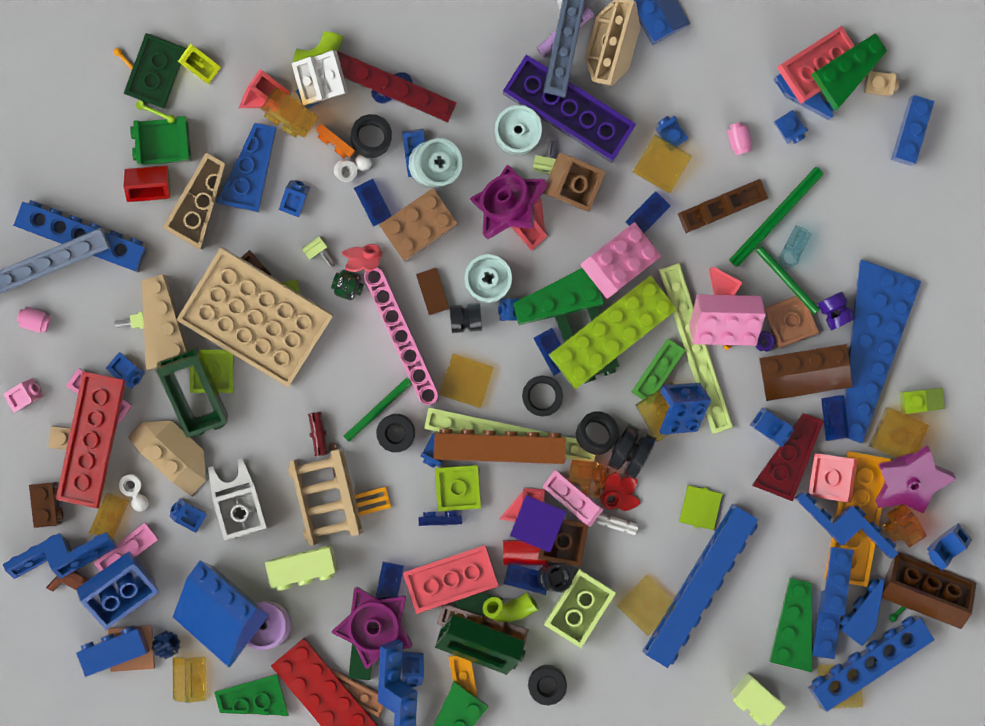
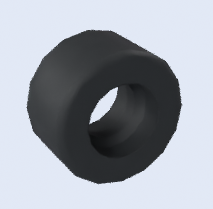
M391 414L379 422L376 429V438L385 450L392 453L402 452L413 444L415 427L407 416ZM392 425H400L404 429L402 440L394 442L389 439L388 429Z
M543 665L532 671L528 680V689L534 701L541 705L550 706L557 704L563 699L567 690L565 675L560 669L553 665ZM551 677L554 679L556 688L553 692L544 693L540 690L539 682L542 678Z

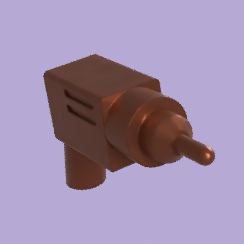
M74 571L61 579L56 576L46 588L54 592L63 583L76 590L89 579Z

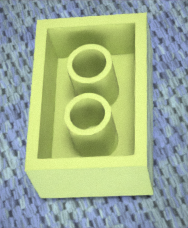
M332 545L269 559L265 562L271 588L277 587V591L288 589L292 586V583L298 582L299 586L309 584L313 581V578L319 577L320 581L330 579L338 571Z
M577 568L573 575L571 586L562 592L543 623L549 629L582 648L616 592L580 568Z

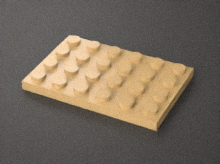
M221 246L176 320L286 387H289L334 314Z

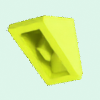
M192 44L188 46L178 60L184 68L208 85L221 68Z

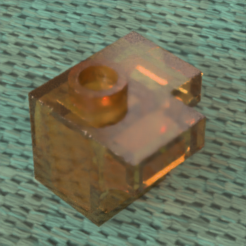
M572 460L568 481L581 486L583 494L592 498H599L601 489L605 490V481L609 475V468L594 461Z
M901 504L886 513L888 521L881 525L884 532L893 542L903 540L909 548L927 537L919 519L905 504Z

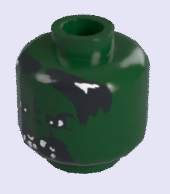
M343 269L340 273L336 272L331 289H334L336 296L352 301L356 295L361 296L365 284L361 283L362 278L360 274Z

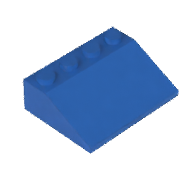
M200 560L186 579L173 618L230 668L269 614L214 566Z

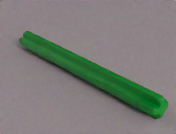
M817 167L813 168L735 252L729 261L735 267L740 266L817 183L824 173Z

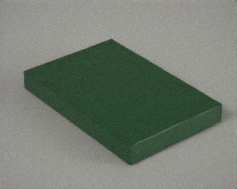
M146 33L123 94L165 109L181 67L178 60L187 48Z

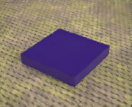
M526 495L510 536L551 552L566 511Z

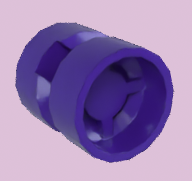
M843 291L817 303L822 314L827 315L826 322L830 330H834L856 319L852 309L846 307L848 301ZM839 309L840 315L837 316L834 311Z

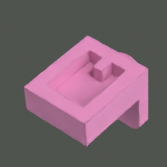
M33 378L18 384L3 394L14 413L43 397L39 385Z

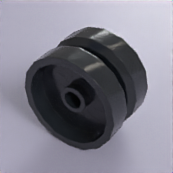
M628 424L623 434L618 438L607 465L619 470L627 460L624 474L635 480L655 444L656 437L645 433L636 443L640 433L639 428Z

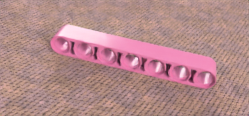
M379 268L366 271L364 275L365 282L419 400L425 405L434 404L438 399V391L384 273ZM373 271L380 273L381 277L377 283L369 281V274ZM381 291L389 293L390 297L386 303L378 301L377 297ZM392 310L396 311L399 315L398 320L394 323L387 320V313ZM399 330L406 331L408 337L405 342L401 343L396 340L395 336ZM414 350L417 357L415 361L407 362L404 355L406 351ZM418 369L423 370L426 375L422 382L415 381L413 377L414 372ZM426 389H431L435 394L434 399L430 402L425 401L422 397Z

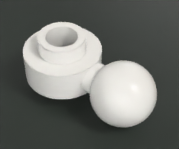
M358 155L355 162L342 159L336 163L334 174L337 179L343 182H350L356 177L358 169L361 171L368 170L372 165V160L362 155ZM346 166V171L342 173V168Z
M127 474L121 478L119 489L124 495L132 496V508L135 511L142 512L147 509L149 501L146 496L139 493L142 487L141 479L135 474ZM128 481L135 483L134 488L128 487Z

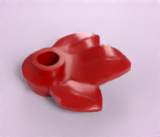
M617 472L609 475L605 481V490L600 497L601 504L609 510L619 508L623 511H629L637 507L640 501L632 493L637 486L638 479L635 478L634 480L631 477H623L621 479ZM614 495L612 501H607L608 496Z

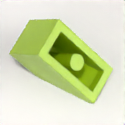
M943 387L899 392L901 414L945 409Z

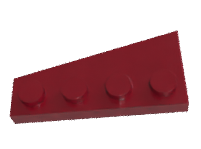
M802 413L793 426L794 431L783 447L779 446L751 486L793 502L824 421Z

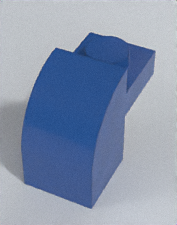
M761 408L750 424L752 428L780 447H783L794 431L790 424L780 420L764 408Z
M958 523L944 532L927 548L930 560L943 570L948 567L953 557L967 549L972 539Z

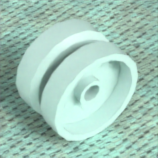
M514 105L506 108L499 114L495 122L494 135L497 144L504 152L510 155L522 156L530 153L537 147L542 135V124L534 110L526 106ZM517 126L521 127L522 132L520 134L514 132Z
M435 138L420 143L413 149L409 157V170L411 176L418 184L428 188H437L450 184L458 178L462 170L463 159L460 150L454 143L447 139Z
M490 254L478 256L466 268L464 277L466 289L479 302H497L505 297L510 290L512 282L511 269L498 256ZM486 275L492 276L491 283L484 281Z

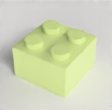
M749 673L731 692L734 696L733 701L744 712L746 709L750 710L749 715L760 726L763 723L770 726L786 708L781 701Z

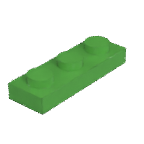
M667 338L631 392L650 404L686 350Z

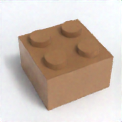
M559 153L547 181L548 187L543 194L590 212L606 172L576 158Z

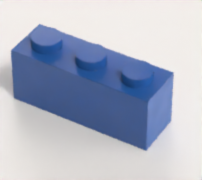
M916 95L909 98L891 160L909 166L916 164L935 101Z
M130 626L121 630L122 634L116 637L112 633L102 637V642L95 645L93 641L81 645L82 650H79L76 654L85 677L147 654L150 650L141 627L134 629V626Z

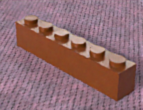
M439 429V433H435L434 437L435 460L565 464L566 438L561 437V433H548V437L539 436L540 432H527L526 436H518L517 431H505V435H496V431L483 430V434H474V430L461 429V434L452 433L453 429Z

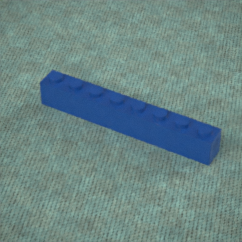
M734 504L730 506L642 650L646 656L666 668L676 662L679 649L687 644L690 638V631L693 627H697L701 620V613L712 603L713 598L711 597L715 590L718 591L724 582L723 577L726 572H730L734 567V559L737 554H741L747 544L745 541L748 536L756 531L758 524H756L758 522L757 518Z

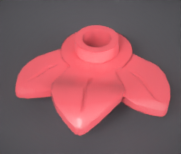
M368 244L363 248L352 247L342 251V255L350 260L346 264L345 269L351 272H357L362 269L372 271L379 266L382 251L375 244Z

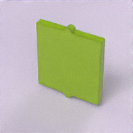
M687 485L679 522L693 525L695 528L702 527L714 530L722 493L707 490L706 487L702 489Z

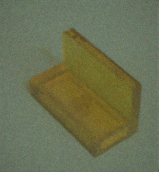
M106 493L89 534L100 535L107 532L114 538L130 501L115 494Z
M173 657L174 701L187 703L206 701V657Z

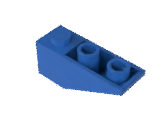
M781 74L773 79L787 99L827 120L834 116L832 113L834 109L827 100L824 102L820 96L821 91L800 104Z
M879 577L876 580H871L868 587H866L868 590L863 597L859 596L853 604L854 609L851 613H846L840 620L841 626L839 629L861 646L866 643L876 630L884 587V580Z

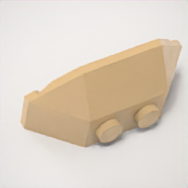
M612 0V3L596 16L585 54V61L593 82L613 86L629 70L641 28L636 1Z
M174 421L142 422L128 437L145 458L172 483L190 496L206 481L204 449L191 437L187 438L184 431Z

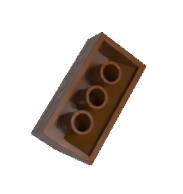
M846 344L759 358L766 401L852 387Z
M898 552L892 559L884 579L882 598L962 629L972 615L977 583Z

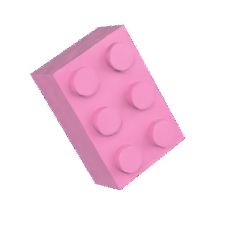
M634 222L580 265L608 299L659 259L661 255Z
M697 294L689 324L693 344L757 346L765 318L761 296Z

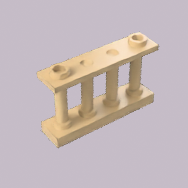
M344 448L330 451L331 456L328 459L300 465L299 459L289 461L288 472L294 480L305 525L303 534L306 542H309V546L319 543L317 538L319 536L345 530L350 532L351 536L364 532ZM328 467L335 468L336 477H334V480L305 486L303 473ZM334 488L340 489L342 498L339 501L310 507L308 494ZM339 509L345 510L347 519L344 522L315 528L312 516Z

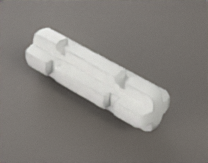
M601 513L596 519V523L599 525H607L609 528L622 532L627 531V533L636 535L638 530L637 523H628L627 520L611 515L608 517L604 513Z

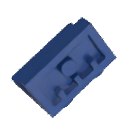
M701 383L663 385L660 392L670 407L659 430L661 435L697 432L711 402V398Z

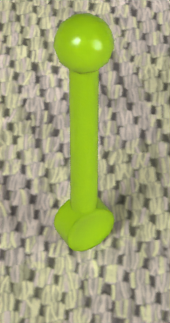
M143 101L136 102V108L139 110L145 109L167 119L169 123L175 122L174 115H166L148 107Z

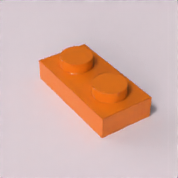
M323 124L318 126L316 129L317 133H319L317 138L326 145L329 143L336 147L334 151L343 159L346 156L351 159L355 155L356 151Z

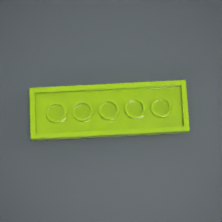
M650 275L552 351L549 356L573 388L577 389L677 309Z

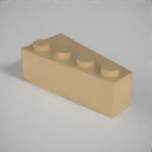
M208 153L204 155L162 227L163 229L201 250L225 163Z
M164 274L142 280L146 370L156 369L157 362L189 351L181 323L176 320L178 318L177 309L167 277Z

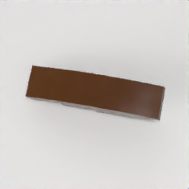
M758 179L678 213V217L685 233H689L769 198L761 180Z
M448 604L443 605L437 621L438 625L443 626L453 613L523 640L526 643L529 633L527 628L508 622H497L486 616Z

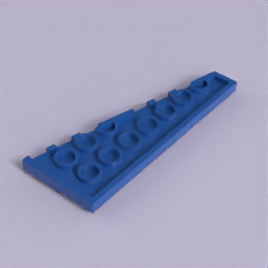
M862 259L859 262L856 300L854 303L856 319L852 323L849 351L852 387L845 389V405L841 427L842 437L861 444L865 438L921 281Z

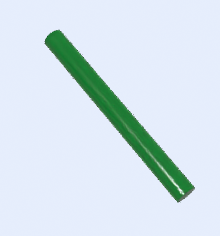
M760 246L756 250L757 254L815 315L820 308L766 249Z
M406 377L343 437L350 442L412 384L411 381Z

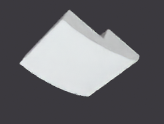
M333 50L316 57H308L291 63L303 105L348 93L337 51Z

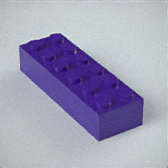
M526 54L503 89V95L520 106H526L534 110L539 118L612 163L636 124L571 82H568L565 97L543 92L548 68Z

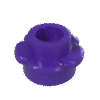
M761 331L757 346H755L756 349L765 352L771 351L775 344V337L769 331Z

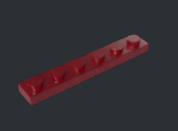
M337 51L345 79L441 121L449 122L457 102Z

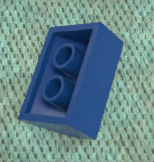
M633 0L637 4L640 25L652 46L690 25L677 0Z

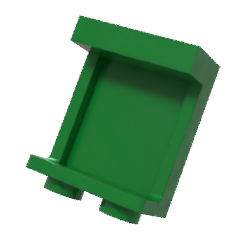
M186 116L176 117L174 123H169L167 119L133 121L134 126H130L131 138L135 139V148H132V156L138 165L191 161L189 125Z

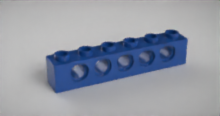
M32 200L29 203L22 201L13 225L61 244L77 238V232L81 229H84L87 234L102 227L94 223H90V226L82 224L83 219L70 215L69 219L61 216L62 211L51 207L49 211L41 209L42 204ZM44 214L46 221L43 225L38 226L36 219L39 215ZM60 222L66 224V229L63 233H58L56 230L57 224ZM113 230L110 231V234L105 232L111 248L93 256L139 272L148 249L142 246L143 242L131 238L130 241L122 239L123 234ZM125 244L127 252L125 255L119 256L117 248Z
M917 616L905 618L901 622L902 625L896 629L891 628L883 634L884 637L878 641L875 639L865 646L866 649L860 653L859 651L854 652L848 657V661L842 665L841 663L834 665L830 669V673L824 677L821 675L812 680V685L808 688L821 709L828 712L933 642L935 639L923 620ZM905 633L910 634V639L907 643L902 642V636ZM891 644V653L889 655H885L884 648L887 645ZM873 656L874 664L871 667H867L866 660ZM855 668L856 676L849 679L848 672ZM837 680L838 688L831 691L830 684Z

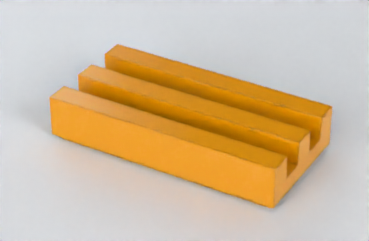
M386 486L355 494L356 499L380 492L384 494L382 497L357 503L358 507L384 500L386 502L385 505L359 511L360 516L391 508Z

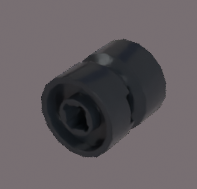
M480 303L468 304L466 308L462 305L450 306L452 333H463L466 329H469L470 332L482 331Z
M548 563L539 569L537 581L544 590L563 592L571 586L573 574L570 568L564 564Z

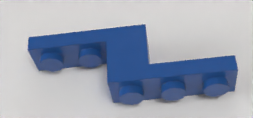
M800 492L794 497L839 545L843 546L861 529L888 558L893 559L898 554L894 549L897 547L890 538L884 539L879 534L882 530L873 521L869 523L864 518L866 514L860 507L856 506L854 508L849 505L831 522L832 516L824 508L821 511L815 505L817 501L811 494L807 493L805 495Z
M105 532L104 534L97 535L86 544L77 546L72 551L69 541L61 533L50 536L44 542L30 547L24 553L12 557L3 564V567L13 579H16L48 561L51 571L61 579L118 547L115 540Z
M830 547L825 591L820 592L812 652L814 657L835 659L840 616H844L846 611L853 550Z
M396 639L380 646L378 702L394 713V726H416L418 691L401 681L403 642Z

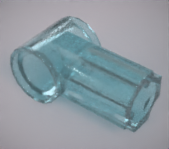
M794 226L777 258L778 264L782 268L790 269L798 264L812 233L803 227ZM785 253H790L793 256L794 261L792 264L785 262Z

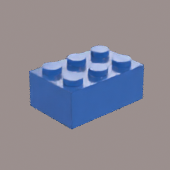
M130 551L76 589L80 602L105 630L159 592L154 578Z

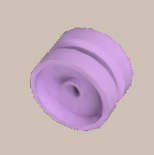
M274 601L257 602L256 604L269 614L264 621L267 623V628L264 629L262 624L247 645L257 650H268L282 644L288 638L292 629L291 617L288 610L280 603Z

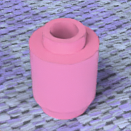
M742 122L730 125L731 130H727L731 149L734 150L735 155L752 151L751 145L753 143L748 125L743 126Z
M27 306L24 310H20L17 318L21 328L38 333L41 331L46 333L51 320V316L46 315V312Z

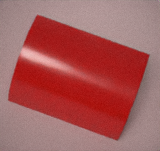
M168 165L125 169L123 188L126 201L138 202L170 199Z
M503 540V566H543L547 564V561L538 559L540 550L538 547L521 540Z

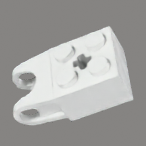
M242 458L237 459V478L229 483L219 479L213 466L208 467L212 500L224 541L267 529L255 485ZM239 508L242 511H246V515L241 520L238 517H234V513H237L236 510Z

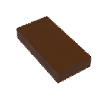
M437 268L416 274L428 314L433 315L450 309Z

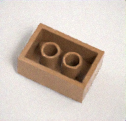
M432 188L382 222L379 226L404 262H406L458 226V223Z

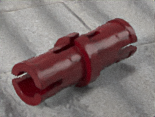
M321 411L308 413L311 428L309 436L313 441L315 457L328 455L325 440L327 433L323 428Z

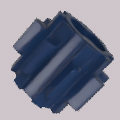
M166 630L154 637L151 648L156 656H159V658L164 657L166 660L178 653L181 642L176 634H173V632L168 633Z

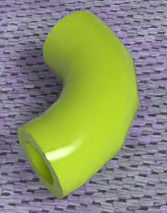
M323 31L321 40L315 48L310 50L296 48L293 63L333 50L339 51L344 36Z
M528 591L508 601L491 597L483 605L485 616L497 622H513L539 610L537 602Z

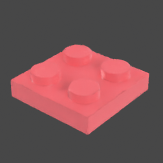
M814 453L809 494L817 498L851 503L857 459Z

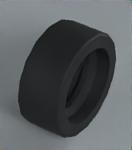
M368 114L361 116L355 121L351 130L350 141L353 149L359 155L367 158L379 157L388 150L391 144L392 130L390 124L384 118ZM368 125L380 128L384 134L382 144L376 147H368L362 144L358 137L360 129Z
M543 375L534 377L523 388V404L534 415L549 416L556 412L562 404V388L551 377ZM540 383L550 385L555 391V401L550 407L545 409L535 407L530 401V391L535 385Z
M593 411L586 414L576 429L578 444L583 450L593 455H602L608 452L618 441L619 427L615 419L601 411ZM591 422L603 425L609 433V440L604 444L593 442L586 434V426Z

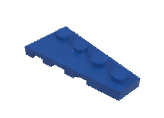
M254 123L216 204L259 212L276 127Z

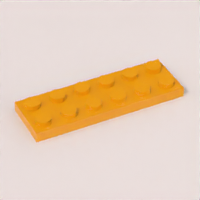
M847 451L846 458L857 459L851 503L838 501L835 518L849 505L854 508L858 506L865 512L866 516L864 518L869 523L873 521L879 527L882 508L877 507L875 500L885 483L879 463L890 462L891 459ZM861 529L843 546L839 545L831 536L830 547L853 550L849 584L868 587L875 543ZM829 547V552H828V558H827V563H826V569H825L824 579H826V577H827V569H828V562H829L830 547Z

